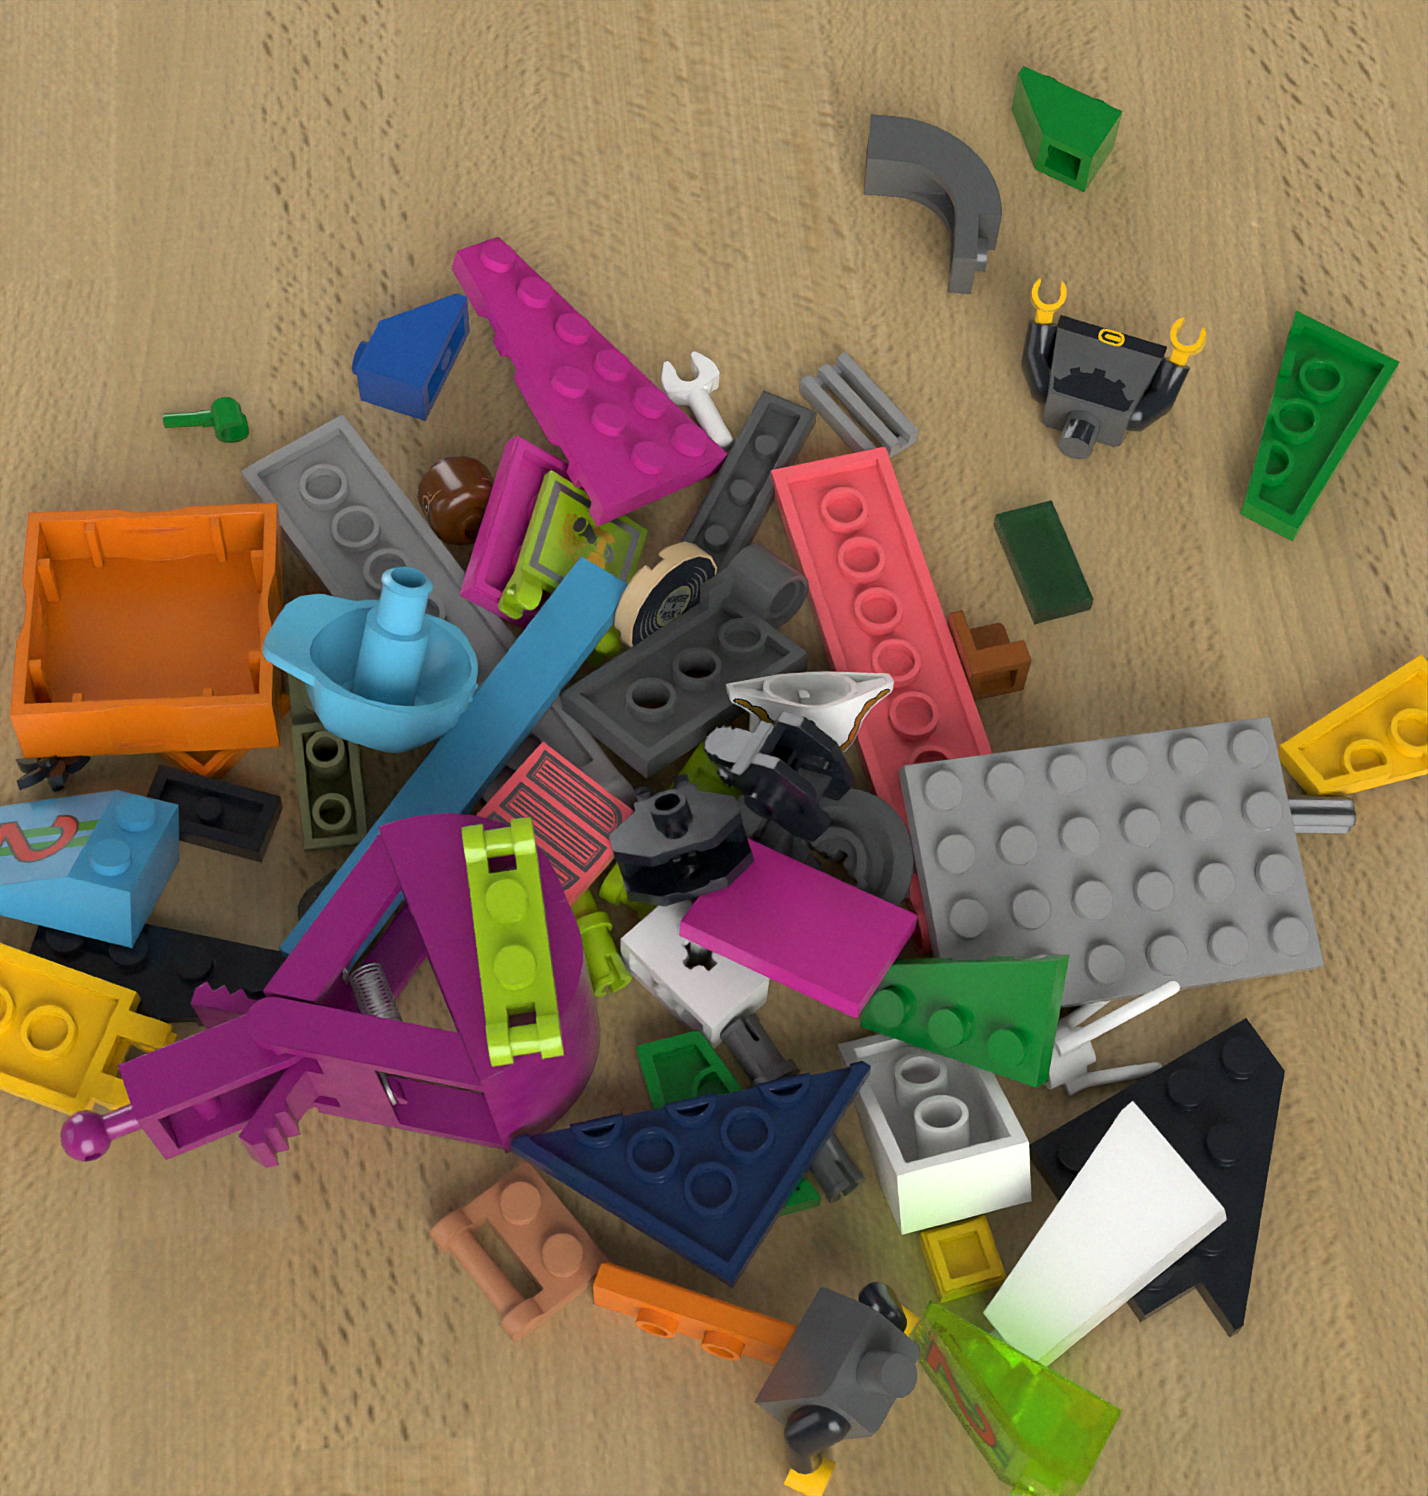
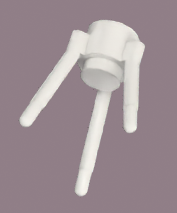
M1170 981L1083 1028L1078 1025L1110 1001L1080 1005L1058 1021L1048 1081L1043 1084L1049 1090L1063 1084L1067 1095L1071 1096L1089 1087L1146 1077L1161 1068L1162 1065L1159 1062H1151L1087 1073V1066L1096 1062V1055L1090 1040L1176 994L1180 990L1179 983Z

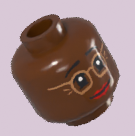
M466 456L447 457L437 461L430 467L419 483L417 498L431 529L440 540L446 544L457 546L470 545L476 542L494 479L483 463L476 458Z

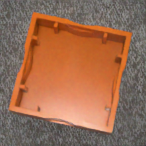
M277 503L187 506L161 512H133L119 509L28 512L22 574L26 611L24 623L16 641L10 717L24 759L50 758L55 755L57 757L280 747L282 669L267 661L262 653L265 637L284 608L285 546Z

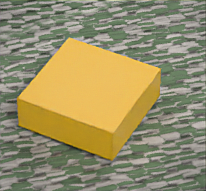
M985 1215L920 1233L918 1240L940 1303L1002 1286L1007 1279Z

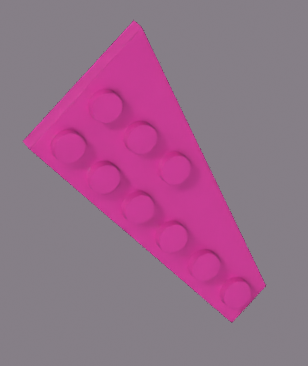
M500 237L456 252L451 268L477 315L487 318L495 331L493 343L500 356H509L517 370L514 380L549 443L561 447L569 461L566 473L574 487H583L592 504L589 513L597 527L719 472L728 454Z

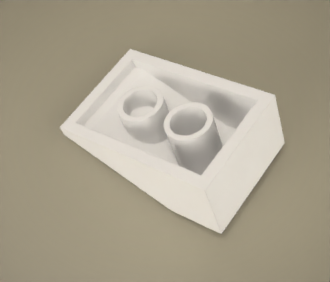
M876 1034L838 1044V1053L843 1068L849 1067L850 1063L864 1061L871 1066L870 1075L853 1101L881 1189L902 1235L1032 1201L1029 1141L994 1073L883 1034Z

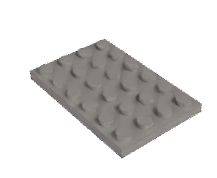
M1270 716L904 765L899 770L933 958L986 960L992 956H1014L1015 959L1043 958L1047 955L1070 954L1060 1009L1139 997L1170 981L1178 982L1180 990L1315 970L1324 966Z

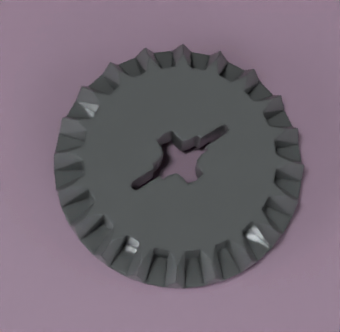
M851 788L839 801L821 796L818 804L821 810L829 814L832 821L827 830L814 842L792 836L773 820H771L762 833L758 843L823 873L826 872L817 857L810 853L812 850L816 851L826 860L830 858L834 862H839L846 856L847 858L843 865L848 871L849 877L857 884L854 887L898 907L904 898L910 897L911 879L913 874L917 873L911 836L899 814L884 800L871 793ZM844 879L841 880V881H843V882H845V883H848V884L852 885L851 883L845 881Z

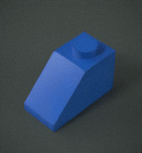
M456 293L379 321L369 342L363 340L358 345L352 362V373L357 375L360 399L426 421L470 332L467 297Z

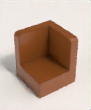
M963 610L950 612L947 624L974 701L1024 690L1032 661L1025 641L1010 642L1005 626L1001 623L969 629Z

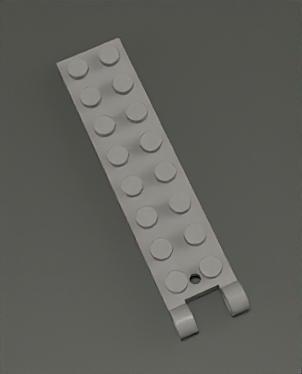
M343 414L240 471L244 486L257 503H277L284 540L325 595L353 601L367 599L380 601L383 587L381 581L382 574L394 567H411L431 578L434 586L433 591L429 594L425 613L457 626L468 638L476 654L478 664L476 680L478 688L474 690L473 696L517 639L498 615L459 596L466 573ZM558 695L479 799V803L484 807L535 749L544 742L634 812L635 807L633 803L638 802L633 787L618 772L587 730L562 710V698L560 695ZM442 736L436 738L433 741L437 744V742L441 739Z

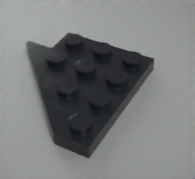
M1247 1018L1029 1145L1030 1160L1057 1200L1060 1201L1122 1109L1134 1101L1224 1207L1227 1218L1225 1222L1127 1301V1304L1140 1323L1196 1289L1229 1338L1237 1334L1244 1326L1285 1070Z

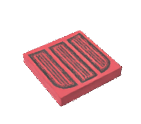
M542 742L476 816L501 822L511 827V819L531 816L536 845L549 859L569 905L572 907L615 858L609 835L634 811Z

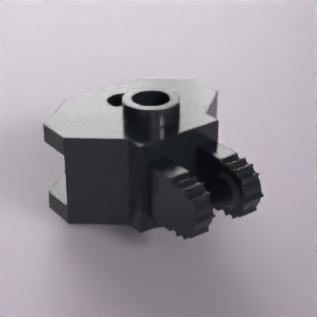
M783 711L772 724L761 721L754 733L739 728L732 730L731 726L727 728L723 725L722 728L716 727L713 732L705 736L706 741L703 749L710 761H714L716 765L718 764L716 772L724 785L728 784L729 787L734 786L735 789L740 790L745 797V805L752 812L762 818L773 820L792 836L805 840L816 841L827 830L832 821L829 814L821 810L818 804L821 796L839 801L851 789L856 780L838 743L804 716Z
M687 773L673 777V789L661 791L656 795L650 791L648 785L634 789L638 802L633 803L635 812L609 835L629 901L666 907L729 887L754 862L735 796L698 791L696 783L690 785Z

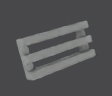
M847 352L842 353L836 358L835 365L830 366L826 363L818 368V375L814 378L807 375L800 380L799 392L854 453L875 449L876 446L824 391L827 387L849 409L850 415L861 426H865L883 447H886L890 459L917 442L919 430Z

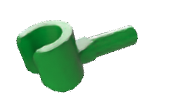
M221 397L215 400L211 405V410L164 413L163 415L165 428L203 426L204 428L214 426L216 438L224 443L240 442L249 435L246 415L242 413L240 404L231 397Z

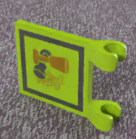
M552 470L544 475L514 573L498 602L499 610L514 620L520 619L523 616L524 608L532 611L539 605L542 589L553 594L581 556L629 584L636 574L648 530L625 515L597 527L589 513L592 502L586 491L579 487L575 488L573 483ZM614 623L585 660L594 667H598L603 663L604 656L613 658L621 649L622 643L617 638L621 632L614 627Z

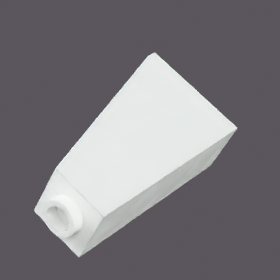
M1134 1101L1122 1109L983 1312L995 1328L985 1338L1011 1371L1022 1362L1036 1376L1227 1220L1224 1207Z

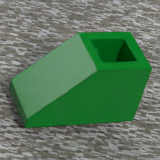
M1025 66L1018 73L1011 109L1035 170L1082 192L1086 191L1114 148L1123 112L1100 99L1092 98L1058 82L1053 77L1043 75Z

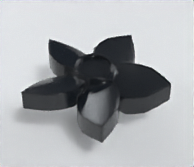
M55 755L50 758L16 759L20 771L26 773L17 780L20 790H23L47 778L52 791H60L64 788L69 774L80 771L90 761L91 757H58Z

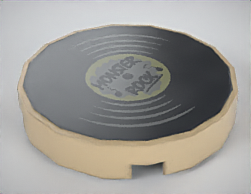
M684 541L661 550L658 555L664 560L658 563L653 570L647 565L639 569L622 593L615 611L614 627L621 632L617 636L618 640L629 649L699 604L700 585L714 577L717 572V566L712 556L696 544Z

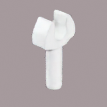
M692 352L691 371L695 380L683 381L677 376L672 364L669 361L664 362L661 375V391L675 405H688L700 428L724 451L729 450L734 445V440L710 397L711 392L719 387L720 372L715 363L698 352Z

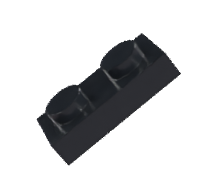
M159 764L146 796L179 805V841L261 863L283 809L281 796Z

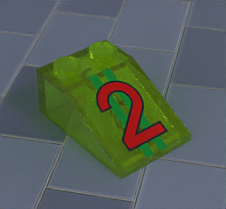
M930 1300L922 1314L913 1341L920 1347L918 1362L998 1479L1012 1487L1010 1491L1011 1496H1077L1088 1479L1123 1410Z

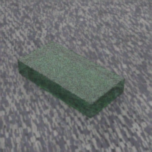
M1052 500L996 514L993 526L1034 625L1091 610L1094 600Z

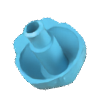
M394 567L386 570L381 578L383 587L380 601L373 599L353 601L324 594L299 596L286 604L265 637L262 653L267 661L304 682L307 695L315 713L325 729L335 736L383 752H408L435 740L454 728L459 721L460 714L466 712L471 705L474 690L478 688L476 684L478 675L476 654L468 638L460 628L443 619L425 613L428 597L433 591L434 586L431 578L425 573L411 567Z

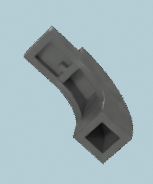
M871 114L866 150L864 195L905 198L931 209L944 223L950 238L948 292L971 294L975 271L985 272L988 250H995L1002 218V203L995 179L983 160L968 145L949 132L910 118Z

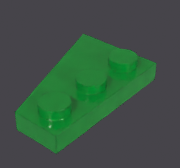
M1070 954L1047 955L1043 958L1015 959L1014 956H992L986 960H953L952 958L896 959L863 1008L860 1027L1036 1088L1048 1081Z

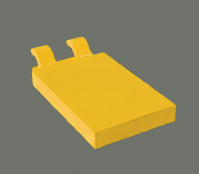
M0 943V1090L70 1116L78 1111H92L95 1103L113 1111L130 1104L123 1079L117 1078L120 1072L118 1065L124 1063L131 1045L146 1053H150L175 1043L178 1034L171 1032L173 1027L170 1024L135 1013L141 1001V997L136 991Z

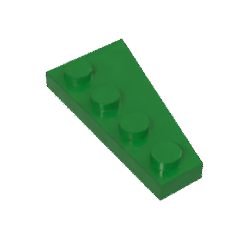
M1296 311L1290 325L1240 515L1293 542L1395 375L1400 362Z

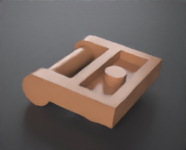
M526 1160L462 1209H457L446 1215L430 1232L431 1238L443 1252L450 1250L502 1315L503 1320L500 1325L514 1342L530 1334L593 1285L601 1262L605 1263L607 1261L611 1263L532 1164ZM487 1224L540 1292L533 1298L525 1300L474 1237L473 1233Z

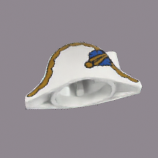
M820 671L777 674L726 684V689L731 702L750 713V732L754 733L761 721L772 724L783 711L806 717L834 739L842 753H844L854 742L863 719L871 708L891 693L894 681L890 674Z

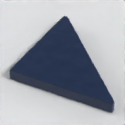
M864 1061L850 1063L847 1068L810 1075V1072L758 1083L755 1088L717 1096L716 1092L665 1103L662 1108L623 1116V1113L573 1123L570 1124V1128L533 1136L527 1133L516 1136L510 1146L513 1153L733 1288L870 1075L871 1066Z

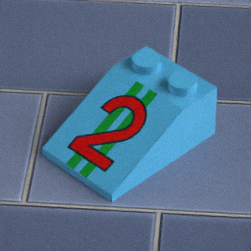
M111 790L0 806V916L132 948L179 862V805L120 790Z

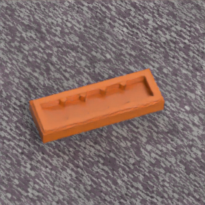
M607 1261L605 1263L601 1262L593 1284L595 1305L636 1318L635 1325L638 1328L658 1337L674 1338L675 1333L678 1332L701 1340L702 1349L726 1360L739 1361L743 1354L776 1365L798 1327Z

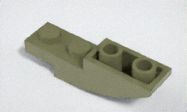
M287 673L304 851L310 852L358 846L368 833L360 745L328 732L312 707L304 682Z

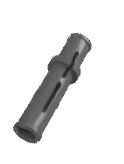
M755 1013L745 1016V1025L739 1019L721 1034L720 1038L727 1044L752 1082L748 1089L757 1087L758 1083L795 1076L800 1072L792 1059L785 1060ZM834 1133L831 1134L809 1169L826 1194V1199L829 1203L840 1200L841 1192L844 1196H847L866 1179L863 1173L859 1172Z

